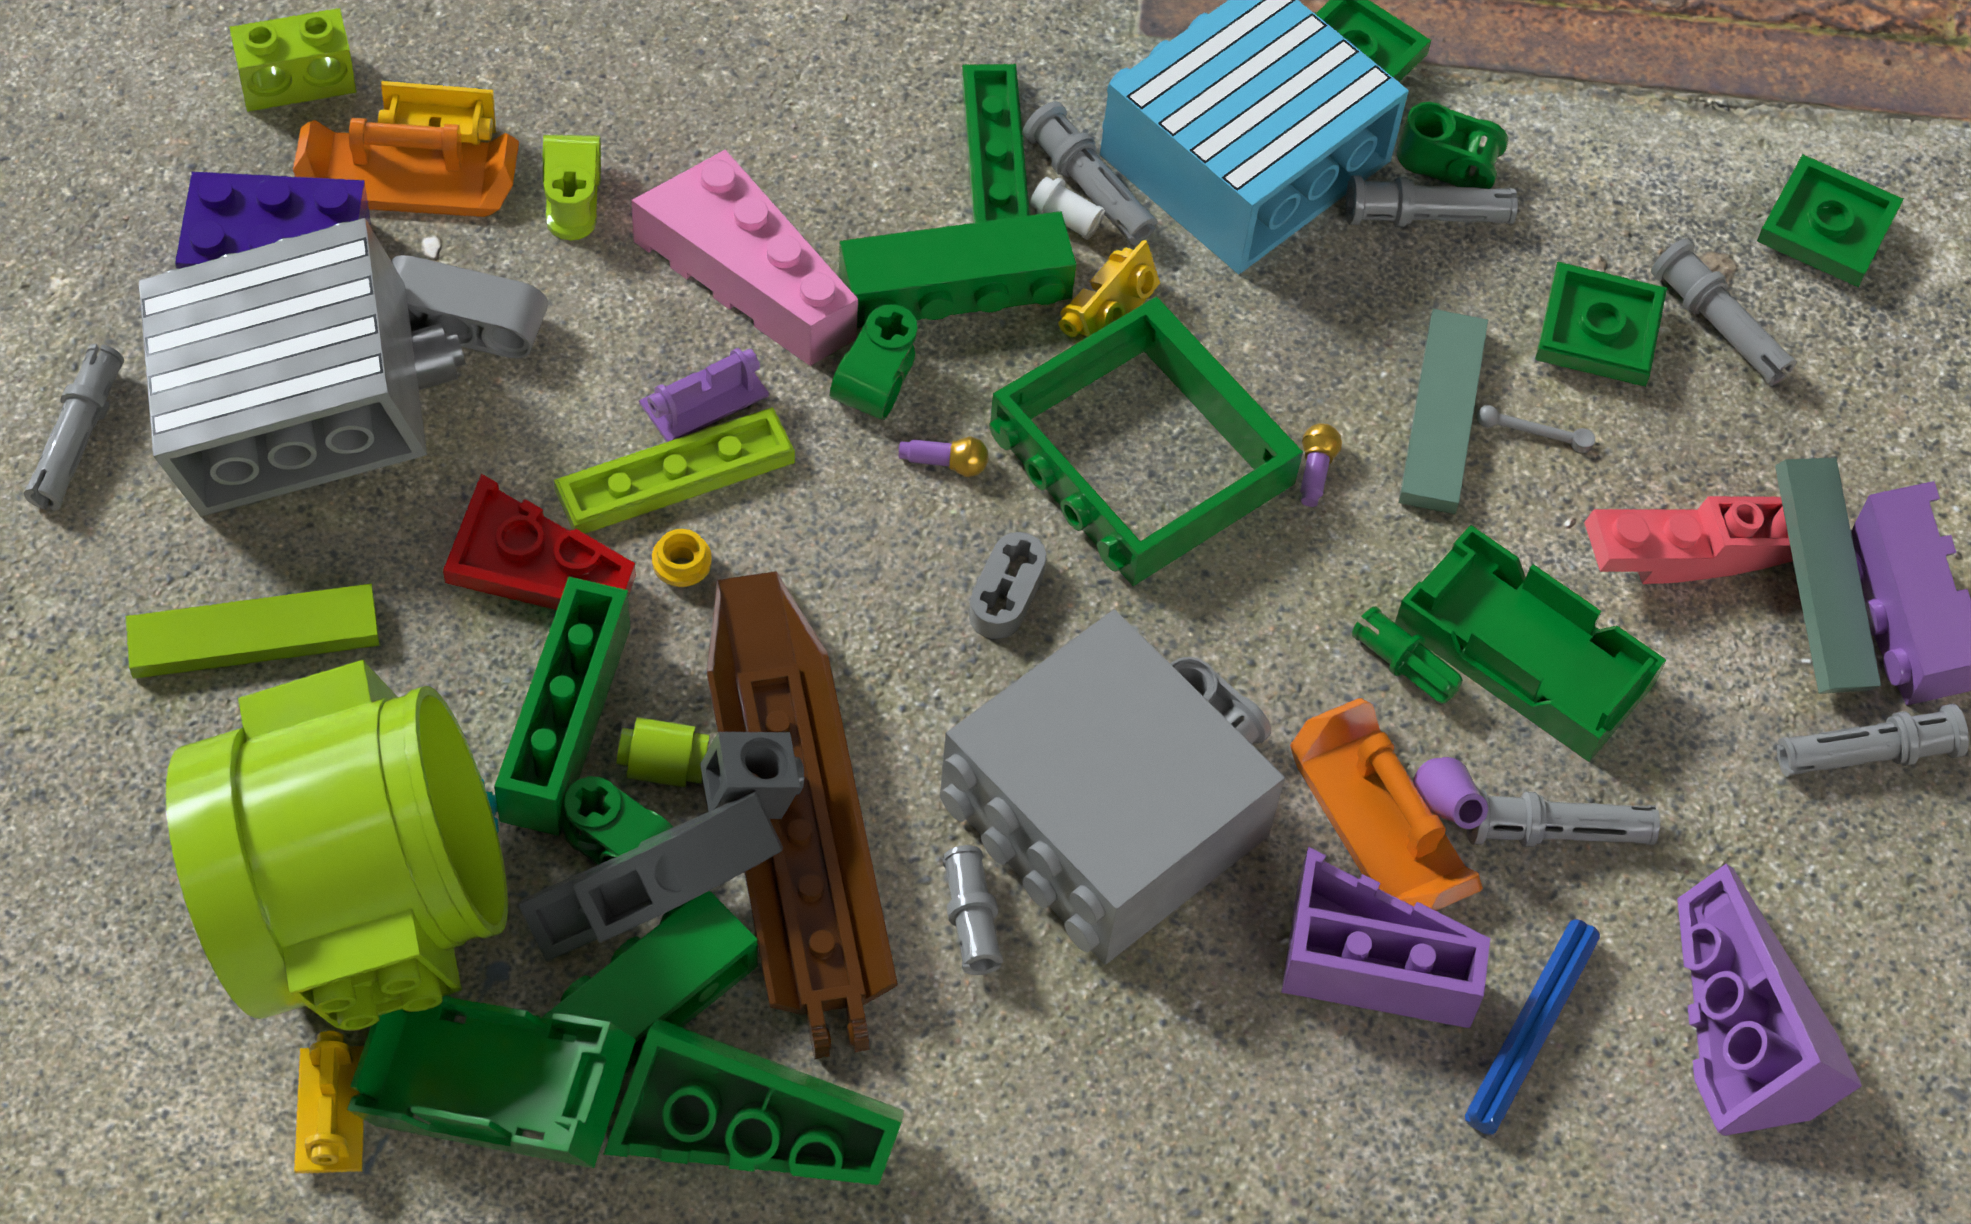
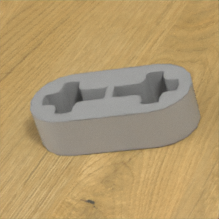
M1023 532L1009 533L1000 538L994 546L972 591L969 619L977 633L986 638L1002 639L1014 634L1021 626L1043 580L1047 555L1044 545L1038 538ZM1019 555L1028 558V563L1021 565L1016 577L1008 575L1010 562H1014ZM1000 593L1006 595V610L1001 609L997 616L988 614L987 608H992L995 605Z

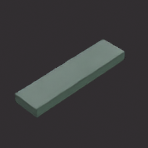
M1438 309L1432 310L1398 503L1456 514L1461 494L1488 319Z
M1837 458L1785 459L1775 465L1818 693L1871 691L1880 687L1881 682Z

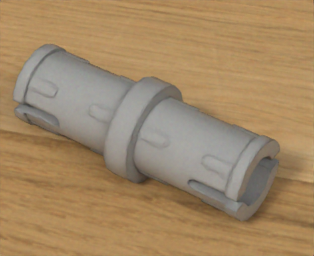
M963 845L948 850L944 854V858H942L951 901L947 904L948 920L957 928L963 961L961 963L962 970L970 975H985L998 970L1001 967V963H1003L994 919L998 915L997 901L992 894L988 893L981 849L976 846Z

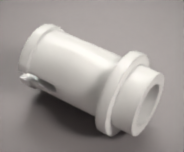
M1045 177L1037 186L1030 201V205L1037 209V214L1062 211L1065 225L1082 235L1086 240L1090 239L1095 233L1105 213L1104 208L1101 206H1096L1065 188V181L1059 177L1055 180Z

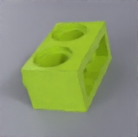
M340 8L229 27L247 112L357 93L350 48Z

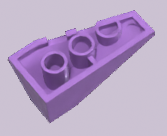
M1728 864L1723 865L1677 898L1683 963L1686 968L1691 970L1694 1004L1688 1005L1689 1025L1696 1028L1699 1058L1693 1060L1694 1079L1717 1132L1727 1136L1811 1121L1860 1088L1862 1084L1836 1031L1733 867Z

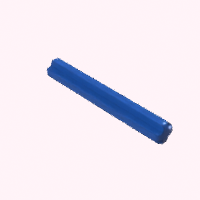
M1574 919L1567 925L1465 1114V1121L1470 1127L1478 1129L1486 1135H1492L1498 1130L1600 939V933L1594 926L1587 925L1579 919Z

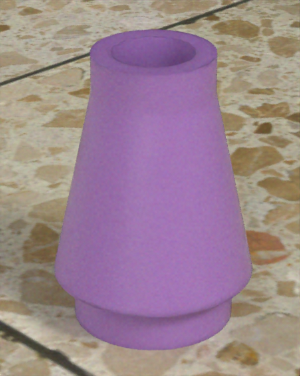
M1450 757L1434 758L1422 764L1417 770L1413 784L1433 815H1438L1440 818L1452 821L1464 829L1475 828L1485 820L1488 814L1487 801L1480 795L1468 769L1462 762Z

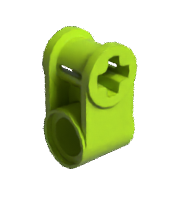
M544 135L542 162L547 228L554 236L563 240L582 239L595 229L597 222L598 186L601 184L600 135Z

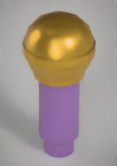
M1318 423L1308 428L1302 438L1303 450L1307 461L1300 492L1302 494L1301 503L1308 507L1318 505L1319 498L1323 495L1329 464L1333 462V459L1338 455L1342 447L1341 435L1337 429L1323 423Z
M972 436L952 441V443L913 439L910 442L901 441L899 445V459H908L910 463L949 466L950 470H954L964 477L979 475L984 471L989 459L985 444Z

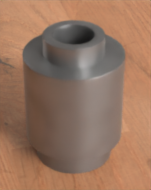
M441 323L412 331L419 390L458 379L455 367L465 365L466 362L456 331L445 334Z

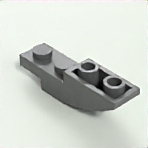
M755 791L646 839L640 843L638 848L523 898L518 905L547 962L597 939L601 943L660 916L755 867L781 852L783 846Z

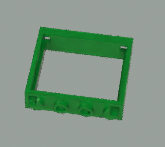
M1157 296L994 392L992 397L989 428L994 440L1002 449L1006 451L1011 450L1025 465L1026 473L1031 482L1038 489H1046L1061 506L1062 513L1070 526L1077 531L1083 530L1097 546L1098 553L1105 565L1114 572L1119 571L1132 586L1140 583L1295 485L1303 451ZM1142 352H1145L1254 470L1140 541L1031 419Z

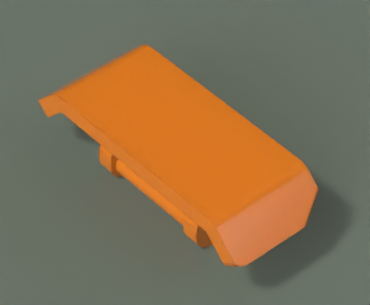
M351 118L349 133H339L332 131L316 120H312L300 129L293 172L295 177L364 180L369 210L486 217L500 210L513 186L519 140L504 133L491 142H480V145H473V143L461 142L460 125L444 124V127L373 123L368 122L366 118Z
M1358 698L1312 717L1305 722L1290 744L1295 764L1361 874L1380 883V890L1412 906L1419 902L1435 911L1476 894L1483 889L1479 873L1464 865L1446 836V828L1438 815L1431 813L1394 753L1395 747L1386 733L1381 732L1373 704L1363 698Z

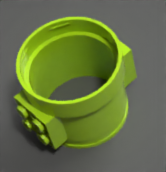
M360 660L239 697L238 702L243 728L181 746L174 751L168 765L166 777V811L171 848L181 890L194 929L211 967L228 995L247 1015L255 1019H265L307 1006L335 1028L358 1030L376 1024L379 1021V1015L402 1008L406 1011L427 1010L439 1005L443 1000L442 996L462 991L454 948L462 946L467 940L477 937L488 938L501 934L504 931L508 916L507 882L501 846L490 803L475 759L462 729L445 700L434 688L422 686L410 690L407 695L398 697L364 660Z

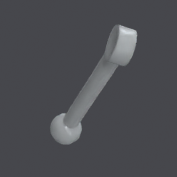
M1491 405L1481 407L1477 413V421L1483 427L1491 428L1497 424L1567 442L1578 453H1588L1595 442L1594 434L1586 428L1577 429L1573 433L1500 414Z

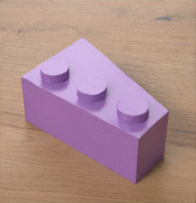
M1935 481L1869 495L1851 530L1871 636H1874L1884 657L1883 662L1886 676L1891 684L1898 687L1906 706L1971 691V598L1968 589L1957 591L1946 558V556L1956 553L1951 535L1940 537L1930 502L1940 499Z

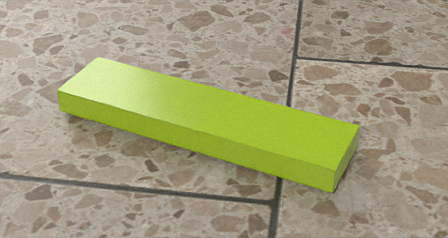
M771 407L554 479V488L572 530L578 529L586 534L794 464L795 450L774 408Z
M372 583L125 616L129 669L132 679L380 646Z

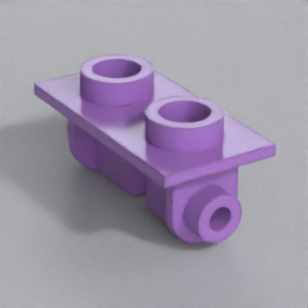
M739 348L731 350L730 356L697 373L695 372L666 387L662 384L656 386L654 389L655 393L639 400V404L665 441L668 442L690 435L768 397L769 392L754 373L760 369V363L754 351L749 348L742 352Z

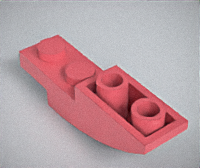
M1708 496L1698 509H1594L1584 522L1600 572H1638L1642 584L1679 583L1733 576L1793 561L1781 497Z

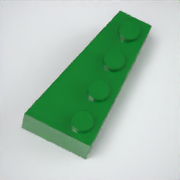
M657 1019L647 1034L603 1155L619 1157L631 1155L658 1158L663 1162L681 1164L694 1162L729 1166V1169L751 1172H755V1170L791 1173L792 1176L879 1186L902 1124L904 1110Z

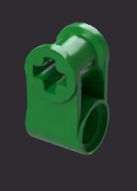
M1423 102L1412 107L1408 113L1397 146L1396 155L1399 163L1413 173L1426 175L1456 187L1491 189L1497 177L1495 169L1497 158L1506 151L1509 137L1500 125L1492 121L1477 119L1459 113L1439 103ZM1486 136L1485 146H1479L1481 138ZM1471 166H1476L1475 174L1470 176Z
M894 304L882 305L872 311L851 350L844 355L836 370L830 387V399L881 420H885L898 398L901 386L915 361L913 343L916 339L918 326L916 318L911 311L903 306Z
M588 776L578 779L570 785L565 794L564 810L566 818L563 832L566 841L573 849L581 852L597 865L638 848L642 841L673 828L672 824L654 811L646 809L602 777Z

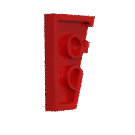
M481 473L444 566L443 575L444 581L447 584L557 610L568 577L628 590L629 597L636 577V568L633 561L578 529L567 530L544 516L543 509L524 499L522 502H519L500 491L497 482Z

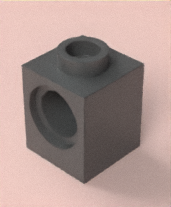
M718 732L700 763L708 811H712L756 791L769 819H782L794 797L801 793L804 784L803 763L799 757L794 756L791 735L788 732Z

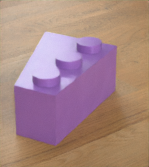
M1308 847L1297 884L1281 993L1470 1028L1484 997L1490 938L1419 902L1412 906L1380 890V883L1364 874L1358 879L1325 862L1326 855Z

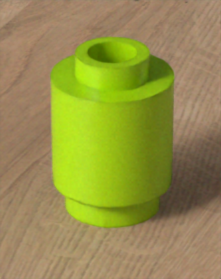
M637 717L634 729L622 727L616 764L628 766V779L678 787H686V782L702 784L703 777L700 763L707 753L710 735L695 733V726Z

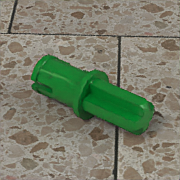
M1377 606L1368 609L1361 617L1379 630V634L1357 621L1352 630L1353 638L1361 641L1390 664L1389 671L1394 676L1404 675L1437 703L1445 704L1457 694L1463 681L1461 675L1426 648V641L1421 635H1414L1412 637L1384 615Z

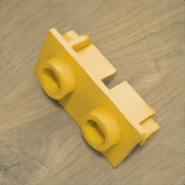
M390 81L381 82L384 110H379L378 123L444 127V124L460 125L461 142L473 143V145H480L481 140L491 141L492 133H496L494 91L491 89Z
M1142 240L1134 250L1124 248L1122 251L1116 250L1112 252L1108 261L1090 280L1092 289L1097 290V292L1083 288L1070 304L1061 310L1059 327L1066 335L1076 337L1078 334L1089 337L1141 306L1153 294L1154 290L1159 286L1160 280L1147 241Z
M320 1032L317 1034V1042L313 1043L310 1048H300L295 1174L362 1171L364 1119L351 1113L347 1108L351 1097L360 1093L351 1088L350 1085L364 1046H348L343 1043L344 1036L340 1032Z

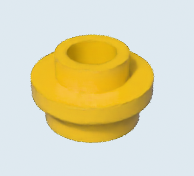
M671 530L663 535L653 548V570L660 580L671 586L687 587L697 584L707 576L711 569L712 555L710 547L701 536L692 530ZM678 558H686L691 561L686 564L673 563Z

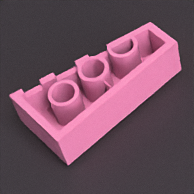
M726 150L631 200L634 243L647 252L653 249L670 261L671 269L685 279L692 276L713 291V298L729 310L732 307H736L754 320L755 328L809 366L856 340L858 298Z

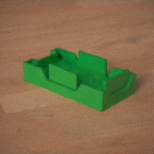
M1472 525L1454 542L1452 550L1422 582L1419 581L1402 599L1395 623L1412 637L1414 635H1421L1426 641L1425 647L1588 762L1592 760L1653 688L1666 662L1664 657L1617 625L1602 629L1597 628L1596 624L1601 615V610L1534 564L1531 565L1527 576H1525L1519 557Z
M446 995L442 996L443 1000L439 1005L427 1010L406 1011L402 1008L379 1015V1021L371 1026L350 1085L351 1088L360 1092L351 1097L347 1108L351 1113L377 1127L595 1168L635 1043L634 1038L611 1022L560 1013H553L552 1019L534 1016L527 1010L457 999ZM455 1016L467 1017L465 1024L454 1022ZM563 1035L577 1036L575 1043L561 1041ZM413 1114L419 1116L420 1118L424 1119L430 1124L413 1118ZM524 1132H529L544 1138L543 1140L522 1136Z

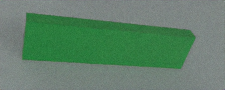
M1016 64L962 65L961 78L973 223L1028 216L1030 211Z

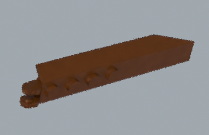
M777 571L717 580L707 664V679L717 732H788L791 735L794 756L802 760L804 767V784L801 793L794 797L782 819H770L783 846V850L744 872L769 1006L782 1011L807 1016L814 1059L830 1057L831 1038L829 1029L825 1024L823 1012L846 1008L849 1043L853 1046L854 1053L870 1050L863 1005L897 987L898 982L829 656Z

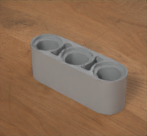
M401 255L391 260L405 283L411 332L441 323L445 334L456 331L461 347L515 359L524 358L530 354L549 305L547 297L540 290L520 281L414 256Z

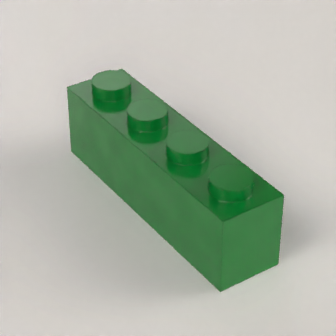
M1062 211L848 239L839 242V278L858 298L857 328H862L872 311L882 305L894 304L903 306L912 312L916 320H940L950 315L979 311L991 313L1008 307L1030 304L1049 305L1059 300L1072 299L1076 261Z
M568 577L494 785L499 822L560 836L566 818L564 810L565 794L570 785L580 778L630 631L628 590Z
M708 891L664 913L660 924L643 938L635 936L624 942L613 954L610 964L592 978L586 975L573 982L563 993L560 1003L542 1017L552 1019L553 1013H560L611 1022L635 1039L625 1071L627 1073L637 1064L649 1029L657 1019L684 1027L758 967V939L711 891ZM564 1034L561 1041L575 1043L577 1036Z

